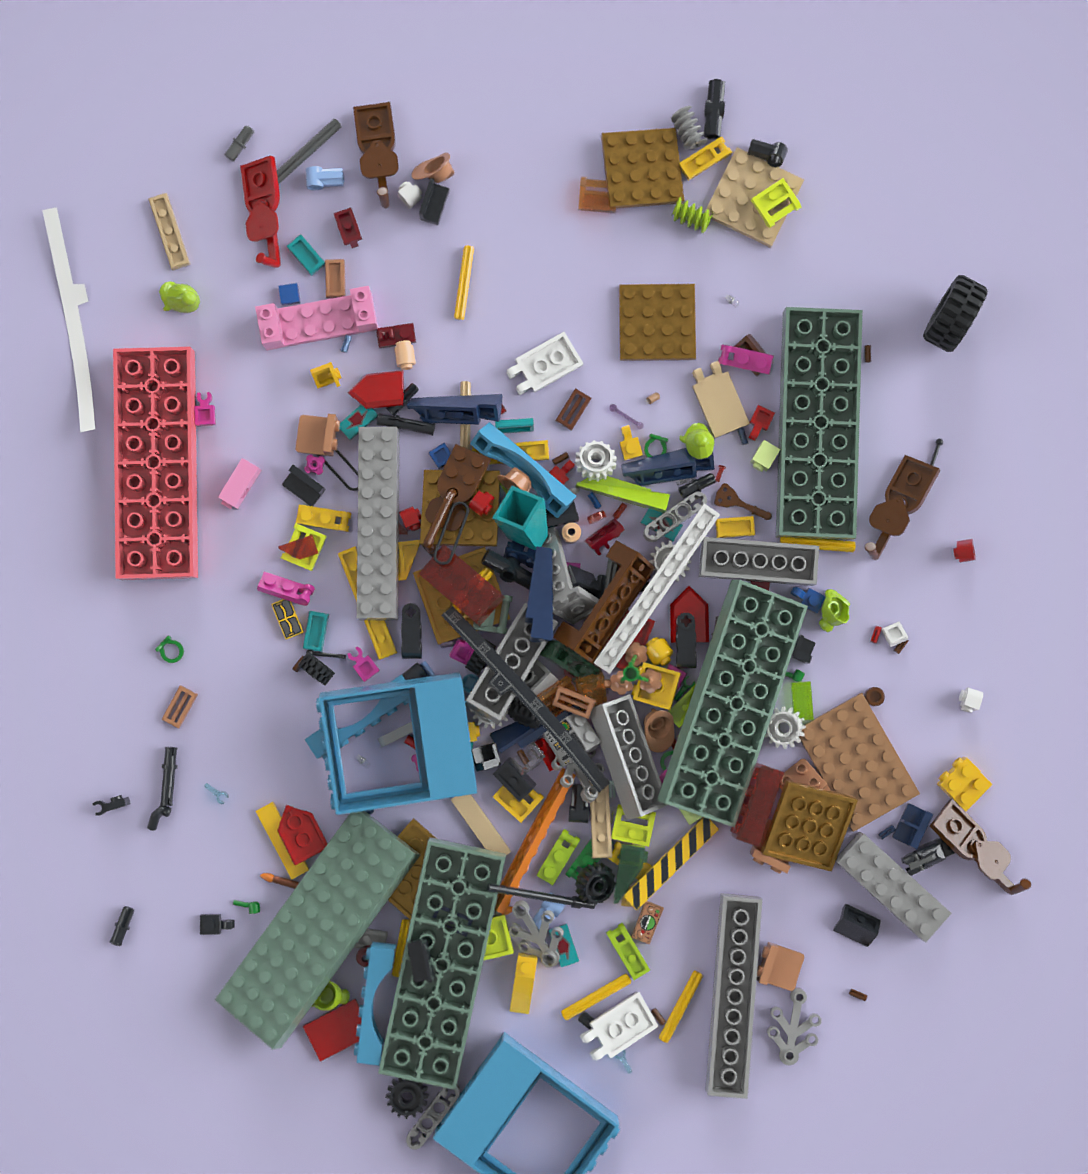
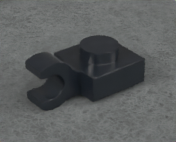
M122 795L110 798L111 802L105 803L102 800L92 803L93 806L101 805L102 807L100 812L95 813L96 816L131 804L129 797L122 798Z
M221 914L200 915V935L221 934V929L235 928V920H221Z

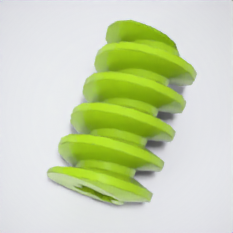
M679 197L672 212V215H674L673 221L676 222L680 218V224L682 225L687 221V227H691L692 224H694V230L701 227V233L703 234L707 230L713 214L709 216V209L702 213V206L695 210V203L688 207V200L681 204L682 198Z

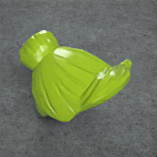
M169 281L165 282L159 290L161 300L165 305L164 311L173 309L181 313H190L198 309L200 303L199 295L188 284H176Z
M694 423L687 429L684 436H679L680 441L685 443L688 453L694 458H708L712 454L715 441L704 424Z
M827 589L825 591L826 598L821 610L822 619L819 621V625L824 631L830 632L834 626L848 622L850 603L835 590Z
M329 981L311 1007L324 1011L332 1010L339 1004L344 1005L348 1003L350 992L347 989H340L336 983Z

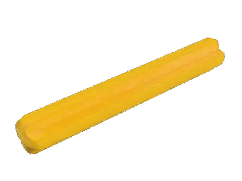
M465 245L463 249L454 318L458 320H464L472 268L474 247Z
M780 538V543L819 546V550L854 552L856 548L854 541Z
M694 970L659 1035L661 1041L665 1043L670 1041L703 978L700 972Z
M627 973L623 974L561 1011L563 1018L569 1020L631 984L629 975Z

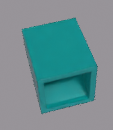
M511 486L492 518L508 539L536 550L537 546L542 547L548 537L545 500L542 497Z

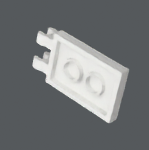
M562 332L516 358L515 362L517 365L509 368L506 373L510 379L521 372L523 373L527 381L516 386L518 394L522 395L531 388L534 393L583 366V362L566 333Z
M636 992L590 1022L589 1024L592 1029L582 1033L580 1038L583 1043H588L595 1037L598 1038L602 1046L589 1053L592 1059L597 1061L606 1054L608 1058L614 1057L657 1028L658 1024L641 994Z

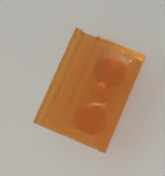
M599 672V675L594 676L592 674L575 679L577 693L596 700L593 707L607 702L605 677L602 672ZM578 699V702L589 705L588 702ZM579 707L581 711H587L586 709Z
M567 675L537 695L554 716L564 711V709L552 705L558 687L561 686L577 692L571 683V678ZM562 692L560 694L576 701L580 700ZM558 699V702L568 706L573 705L571 703Z

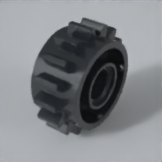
M594 862V864H588L581 869L575 883L577 887L575 892L579 895L578 897L588 905L591 903L597 905V903H603L614 891L616 884L614 881L616 876L612 873L613 870L602 862L600 864Z
M403 1078L393 1079V1086L388 1085L387 1088L391 1093H386V1098L390 1099L387 1102V1106H392L391 1112H397V1117L405 1115V1119H408L409 1115L416 1117L417 1111L422 1113L423 1108L421 1106L426 1107L428 1103L424 1100L429 1098V1094L425 1093L428 1087L423 1086V1083ZM404 1092H409L412 1094L413 1098L410 1100H406L403 1098L402 1094Z

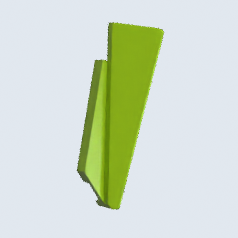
M607 476L606 480L600 479L599 482L596 480L589 481V478H586L576 484L577 488L665 513L670 494L651 492L652 489Z

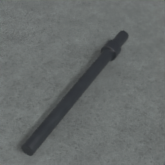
M490 883L487 884L486 888L489 892L566 904L577 909L581 907L595 908V905L592 903L588 905L578 896L566 897Z

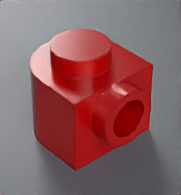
M478 491L471 500L469 509L481 517L487 516L493 509L492 505L495 498L486 491L485 493Z
M412 506L399 512L407 531L411 530L413 532L421 528L419 521L421 514L418 508L414 509Z
M973 539L957 541V548H953L955 560L959 559L960 563L976 560Z

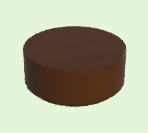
M871 687L866 690L864 697L869 705L879 706L884 702L885 694L882 689Z

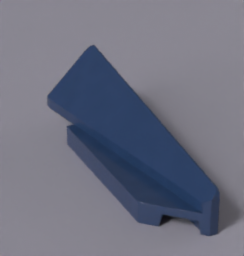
M502 394L411 398L407 408L415 410L420 415V419L427 423L479 425L481 419L500 421L503 396Z
M686 448L621 464L623 476L632 478L636 484L640 486L695 478L699 470H715L714 455L712 452L708 458L697 459L691 456Z
M539 546L536 547L525 617L526 623H532L530 642L532 643L553 640L552 549Z
M572 696L569 697V698H571V699H573V700L578 701L577 698H575V697H572ZM560 701V703L568 705L575 709H582L581 707L568 703L566 701ZM553 705L547 707L559 721L574 714ZM516 721L490 733V737L499 752L502 753L516 743L521 749L541 737L547 729L542 724H540L539 728L532 729Z

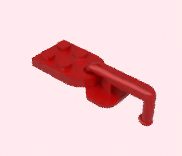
M269 155L241 165L240 169L245 205L250 213L245 223L247 237L253 242L267 239L269 257H266L264 253H259L256 256V262L278 268L281 265L277 237L279 224L275 211L279 205L280 193L275 157Z

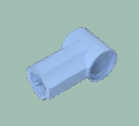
M317 166L307 167V189L321 190L324 187L344 186L343 169H322Z
M543 901L540 910L533 918L537 928L540 930L541 916L544 911H552L554 918H557L566 904Z

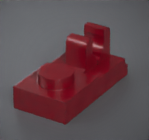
M352 208L333 213L344 245L350 244L351 248L358 247L357 241L363 239Z
M413 323L376 329L379 348L396 346V343L400 341H410L411 344L416 343Z
M614 518L584 541L600 556L599 548L605 546L606 549H609L610 546L607 542L619 537L625 529Z

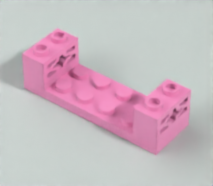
M369 286L350 289L351 295L284 308H277L274 303L255 306L262 345L266 350H272L345 335L375 331L378 329Z

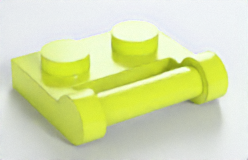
M784 178L751 199V202L764 219L768 228L774 226L775 222L793 210L797 211L801 208L799 200ZM788 199L790 201L789 205L774 215L770 216L768 211Z
M295 523L293 527L295 530L285 553L281 555V559L313 571L327 536ZM301 533H305V538L296 558L291 557Z
M618 804L611 839L649 847L656 812L638 817L639 819L648 820L647 826L622 821L621 817L625 814L622 805Z

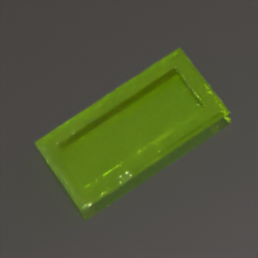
M811 681L791 683L793 713L799 711V718L814 720Z

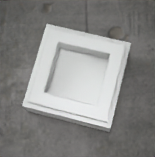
M900 621L882 628V633L890 647L908 640V636Z

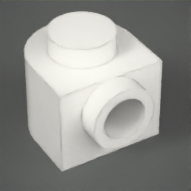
M405 181L398 188V197L410 209L422 199V191L417 185L413 186L410 182Z
M968 687L962 690L959 696L961 710L969 713L979 710L983 699V692Z

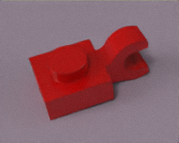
M758 405L749 422L754 427L748 438L755 441L761 429L767 431L775 412Z
M569 460L561 469L556 465L549 473L564 485L569 480L566 475L575 467V464Z
M543 737L535 741V745L544 752L540 755L550 772L554 770L551 763L556 755Z

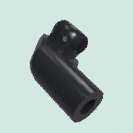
M160 805L151 813L147 828L155 831L162 815L168 817L172 809Z

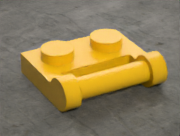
M503 785L492 796L520 823L544 798L541 793L538 794L533 789L528 794L533 799L530 804L525 799L519 802Z

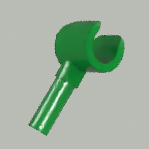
M796 669L794 674L786 672L785 676L800 682L805 673Z
M689 676L682 682L683 686L674 697L676 701L680 699L687 689L695 685V681L690 686L686 684Z
M233 901V905L249 907V914L260 912L259 902Z

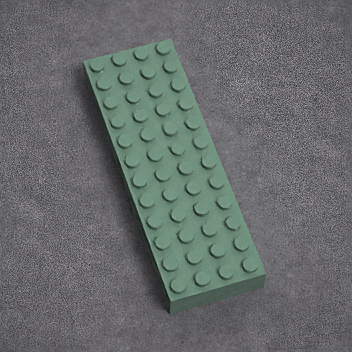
M786 307L783 311L778 445L780 451L778 453L776 537L778 538L792 537L850 541L856 539L863 310Z
M731 580L657 801L735 827L808 608L807 605L742 580Z
M367 812L350 813L218 994L215 1001L272 1050L282 1048L417 861L420 854Z
M429 838L378 1073L456 1090L498 893L487 891L486 888L488 883L500 885L506 857L505 853ZM442 906H445L452 910H450V912H446L441 908ZM439 910L437 917L433 918L434 912ZM457 913L467 915L468 918L474 919L472 925H467L469 921L458 917ZM446 924H448V925H450V926H452V927H455V928L449 929V928L446 926ZM459 930V933L465 931L468 932V935L465 937L456 933V931ZM427 938L435 976L433 982L429 983L428 980L414 982L407 942Z

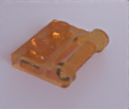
M581 176L578 210L616 213V207H609L608 192L586 190V186L607 188L606 180L586 179L587 177Z

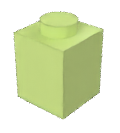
M763 440L750 463L753 464L756 470L767 472L780 449Z

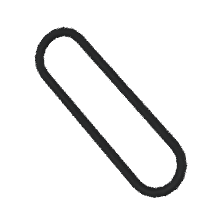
M337 449L335 452L358 476V471L348 462V460ZM325 460V465L335 474V476L345 485L346 488H348L351 491L358 490V487L351 488L350 486H348L347 483Z
M455 502L448 513L433 556L436 563L440 565L448 564L453 558L469 514V507L464 502ZM458 504H462L466 507V514L451 555L446 562H440L436 555L453 508Z

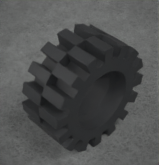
M484 639L495 650L496 645ZM474 651L465 668L479 675L486 663Z
M309 652L298 663L304 671L325 686L335 674L327 665Z
M518 697L514 698L507 712L509 717L513 718L515 722L518 721L519 724H524L525 727L539 728L541 724L539 720Z

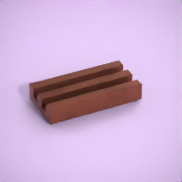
M575 388L555 421L572 431L589 404L591 397ZM576 394H578L579 398L577 399L576 403L572 407L566 419L562 420L563 415L567 411ZM582 399H586L570 425L568 423Z

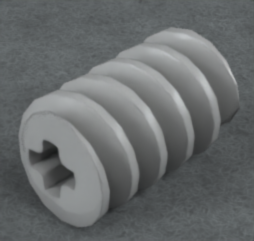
M691 106L679 109L671 117V121L675 123V129L678 130V136H681L680 140L684 143L683 146L687 150L695 149L707 142V139H700L704 132H697L701 126H694L698 121L697 118L691 119L695 113H688V110L692 108Z

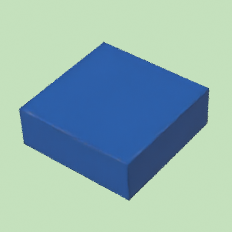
M297 283L278 286L282 306L301 303Z
M445 443L428 452L438 469L446 465L451 454Z

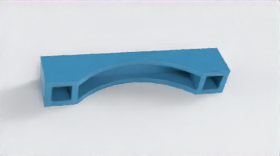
M490 422L481 428L470 444L482 455L500 461L512 469L516 467L530 478L531 486L537 495L544 498L546 509L556 518L562 515L577 497Z
M400 675L391 682L402 681L406 679L403 677V675ZM408 695L382 698L375 708L362 720L351 726L338 728L340 749L350 743L348 739L352 736L357 738L365 733L364 728L371 725L374 727L382 721L380 718L385 714L390 716L398 710L396 707L401 703L404 706L409 703ZM320 729L304 740L317 759L321 757L325 759L327 751L323 752L322 749L324 732H320Z
M373 941L371 948L367 947L366 959L369 960V965L365 967L363 979H367L366 986H362L361 998H364V1005H360L359 1017H362L361 1024H358L356 1036H359V1044L356 1043L354 1048V1055L357 1056L356 1063L380 1066L384 1039L375 1022L373 1002L378 985L393 968L396 944Z

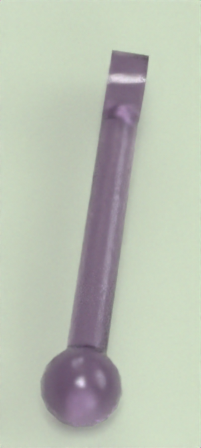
M615 404L610 405L609 409L611 412H617L635 424L638 429L644 427L642 422H637L617 409Z

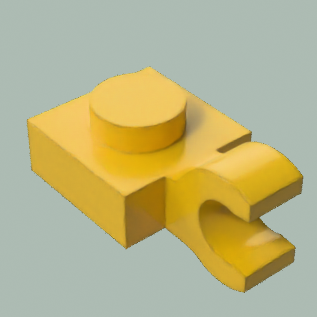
M623 426L621 431L624 441L619 442L624 461L643 456L638 437L632 438L630 426Z

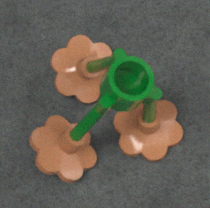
M633 642L625 651V660L629 663V666L624 671H618L616 675L610 677L612 683L610 688L612 691L617 692L619 695H624L627 691L633 689L631 682L637 679L641 681L640 688L648 693H654L656 689L661 688L662 683L660 680L662 676L659 672L648 669L646 673L640 675V671L636 667L648 659L646 646Z

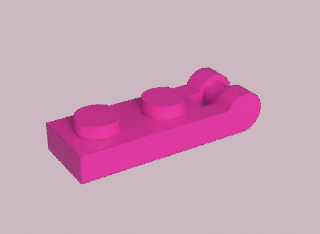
M724 344L721 345L720 350H722V354L718 358L720 364L770 374L774 355ZM729 352L735 353L733 360L728 359Z
M267 572L263 573L257 586V591L303 606L309 604L310 595H313L315 590L311 584L304 585Z

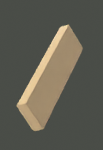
M164 193L148 198L171 269L176 270L191 265L168 194Z
M608 784L600 793L598 792V797L590 803L593 859L612 858Z
M471 794L451 799L485 849L505 853L506 855L511 852Z

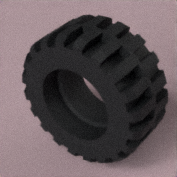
M958 275L947 289L930 318L923 334L924 339L946 352H953L978 315L988 294L987 288L965 275Z

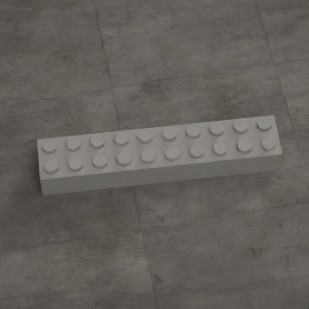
M359 427L357 619L360 621L398 620L399 430L397 427Z
M720 894L705 1089L709 1096L748 1098L762 899L759 896Z

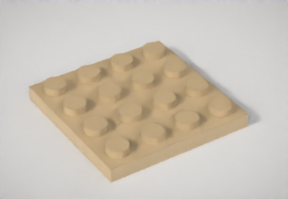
M737 147L706 210L709 209V216L713 214L712 220L771 248L786 216L775 222L774 226L768 228L764 219L751 202V199L782 178H784L795 196H797L804 179L779 167H772L767 161L748 155V152ZM788 199L768 211L770 216L774 215L789 205L790 201Z

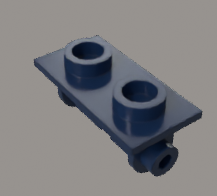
M508 541L503 557L516 558L520 563L533 568L536 550L528 547L527 552L523 551L524 545L515 541Z

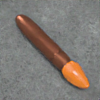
M271 873L260 875L267 882H273L293 889L300 883L274 876Z

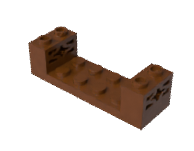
M617 540L609 549L606 557L620 569L616 572L598 603L584 621L581 629L577 630L563 621L553 636L555 640L592 664L655 569V566L639 552Z

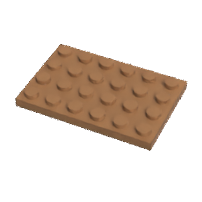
M859 693L805 724L806 728L802 729L805 736H799L801 743L818 773L828 784L831 792L854 797L858 800L849 824L852 832L920 794L863 693Z

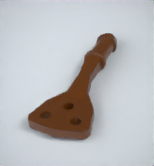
M727 483L722 484L716 493L714 500L716 506H738L748 510L751 514L764 518V520L772 518V514L769 511H764L739 499L735 490Z

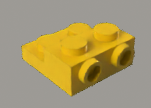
M643 662V665L638 668L640 675L646 673L648 669H653L661 674L662 678L660 681L662 686L660 689H656L654 693H648L640 688L641 681L638 680L637 685L634 684L631 692L633 700L671 710L681 673Z
M959 757L952 763L953 767L948 772L945 771L938 778L940 781L937 785L966 812L991 787L992 783L967 757Z

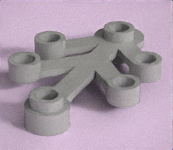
M594 750L593 752H591V755H587L592 759L595 756L596 751ZM556 756L551 765L554 770L559 771L563 766ZM572 762L566 766L564 776L560 779V784L565 788L570 787L574 781L572 775L573 771H575L583 787L581 798L587 803H592L598 797V791L594 786H591L587 777L575 762ZM596 763V766L603 773L605 770L604 766L600 763Z
M517 901L512 908V913L515 917L522 918L530 932L522 930L521 926L517 923L511 925L509 934L513 937L524 939L518 946L519 951L541 958L542 964L546 967L557 965L560 956L556 949L559 940L564 934L561 927H554L551 932L552 940L550 945L548 946L545 941L549 925L554 919V913L550 910L544 911L541 916L542 923L539 930L528 912V903ZM530 942L538 944L540 949L532 947Z
M795 988L790 993V998L794 1002L790 1025L784 1018L781 1008L775 1006L770 1011L771 1016L778 1021L788 1036L786 1045L779 1036L780 1032L777 1027L770 1026L767 1029L768 1036L774 1039L780 1048L779 1058L785 1065L795 1064L799 1059L800 1052L818 1043V1037L814 1033H808L803 1041L795 1045L798 1036L812 1026L817 1027L821 1024V1017L813 1013L809 1016V1019L798 1026L801 1006L807 999L805 991L801 988ZM797 994H802L801 1000H796ZM775 1010L780 1011V1014L778 1016L773 1015V1012ZM813 1017H818L817 1023H812ZM772 1029L777 1031L774 1036L770 1035ZM811 1036H814L815 1041L810 1043L808 1041ZM791 1052L793 1054L792 1058L787 1059L786 1054Z

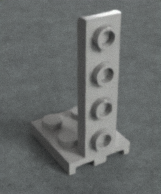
M555 527L548 529V537L542 547L552 549L553 613L573 625L587 618L599 599L579 586L573 588L559 532Z

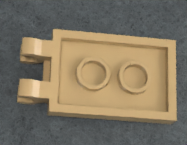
M715 361L710 365L713 375L704 378L701 368L692 372L697 383L692 388L714 439L750 424L728 371L722 373L719 361Z

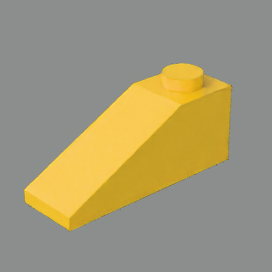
M518 952L510 1012L529 1014L537 956Z

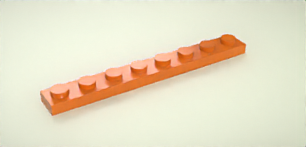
M562 768L500 885L519 888L523 875L528 871L529 863L537 854L538 846L546 837L547 829L551 822L554 821L556 812L560 805L563 804L565 795L570 788H565L560 784L565 768ZM498 893L495 910L503 914L505 909L509 907L513 895Z

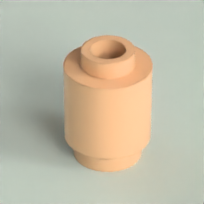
M410 341L397 342L394 348L397 367H401V370L412 369V366L416 364L413 345H411Z
M567 523L563 527L562 538L565 542L575 543L580 539L581 529L576 523ZM574 529L575 534L572 536L569 535L568 530Z

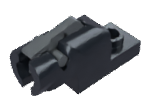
M939 837L919 846L915 851L902 857L901 860L902 863L909 865L905 870L912 876L944 861L946 857L955 852Z

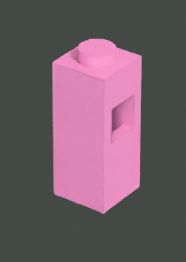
M242 458L218 496L223 500L221 504L229 509H232V507L238 509L262 470Z

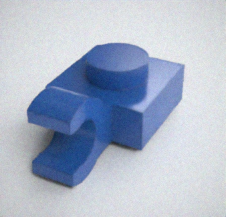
M795 586L790 592L791 595L801 599L800 603L807 605V609L815 614H818L826 598L811 588H808L805 592Z

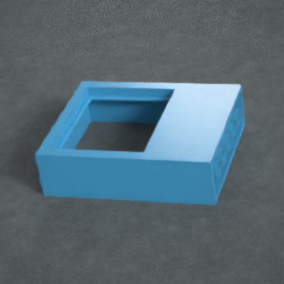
M460 672L320 692V696L316 701L317 713L321 712L322 716L319 717L320 732H324L322 749L323 752L327 751V756L324 759L325 769L330 771L327 782L328 789L333 791L330 803L331 809H335L336 815L477 794ZM408 695L420 782L346 793L334 706Z
M504 1032L464 1087L458 1099L435 1128L433 1139L479 1174H516L487 1152L540 1078L601 1122L564 1174H586L587 1171L591 1172L597 1163L595 1161L599 1155L602 1156L608 1148L607 1143L611 1138L614 1139L618 1135L620 1125L618 1116Z

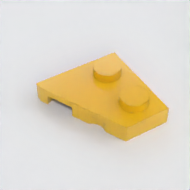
M420 540L398 542V581L407 580L420 546Z

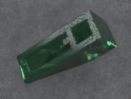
M556 640L548 641L540 654L554 665L592 688L603 672Z
M621 843L613 903H619L643 868V863H647L648 851H645V846Z

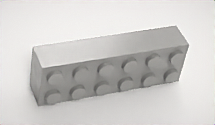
M704 537L701 542L699 577L814 586L817 585L819 546Z
M524 603L496 650L499 656L523 681L527 678L548 642H530L532 623L525 622L526 603ZM553 619V632H554V630L556 629L557 624H558V622L555 621L554 619ZM487 665L468 696L465 706L499 725L516 695L509 690L500 696L488 682L495 672Z
M629 694L593 707L590 716L596 734L601 740L600 745L626 820L642 817L667 806V804L657 801L662 784L631 695Z
M858 832L837 856L835 862L922 941L927 942L952 914L864 833Z

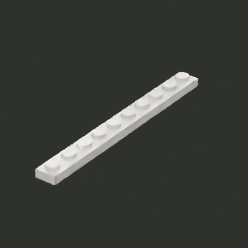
M703 504L601 651L594 664L609 674L612 672L720 516L719 513Z

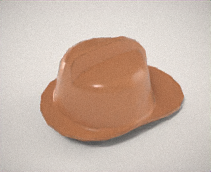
M443 153L422 162L412 171L411 177L415 180L432 178L435 180V183L447 180L454 175V170L449 162L450 154Z
M516 467L505 476H497L499 482L507 490H510L511 486L527 492L531 489L530 478Z
M651 709V712L646 715L643 722L645 738L651 751L656 753L663 752L674 741L673 716L665 710Z

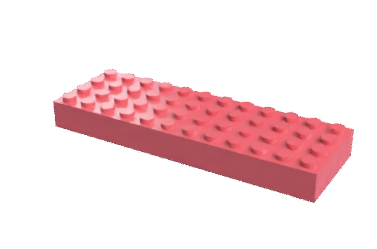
M191 347L113 349L116 579L198 578L197 460L194 406H196L195 351Z

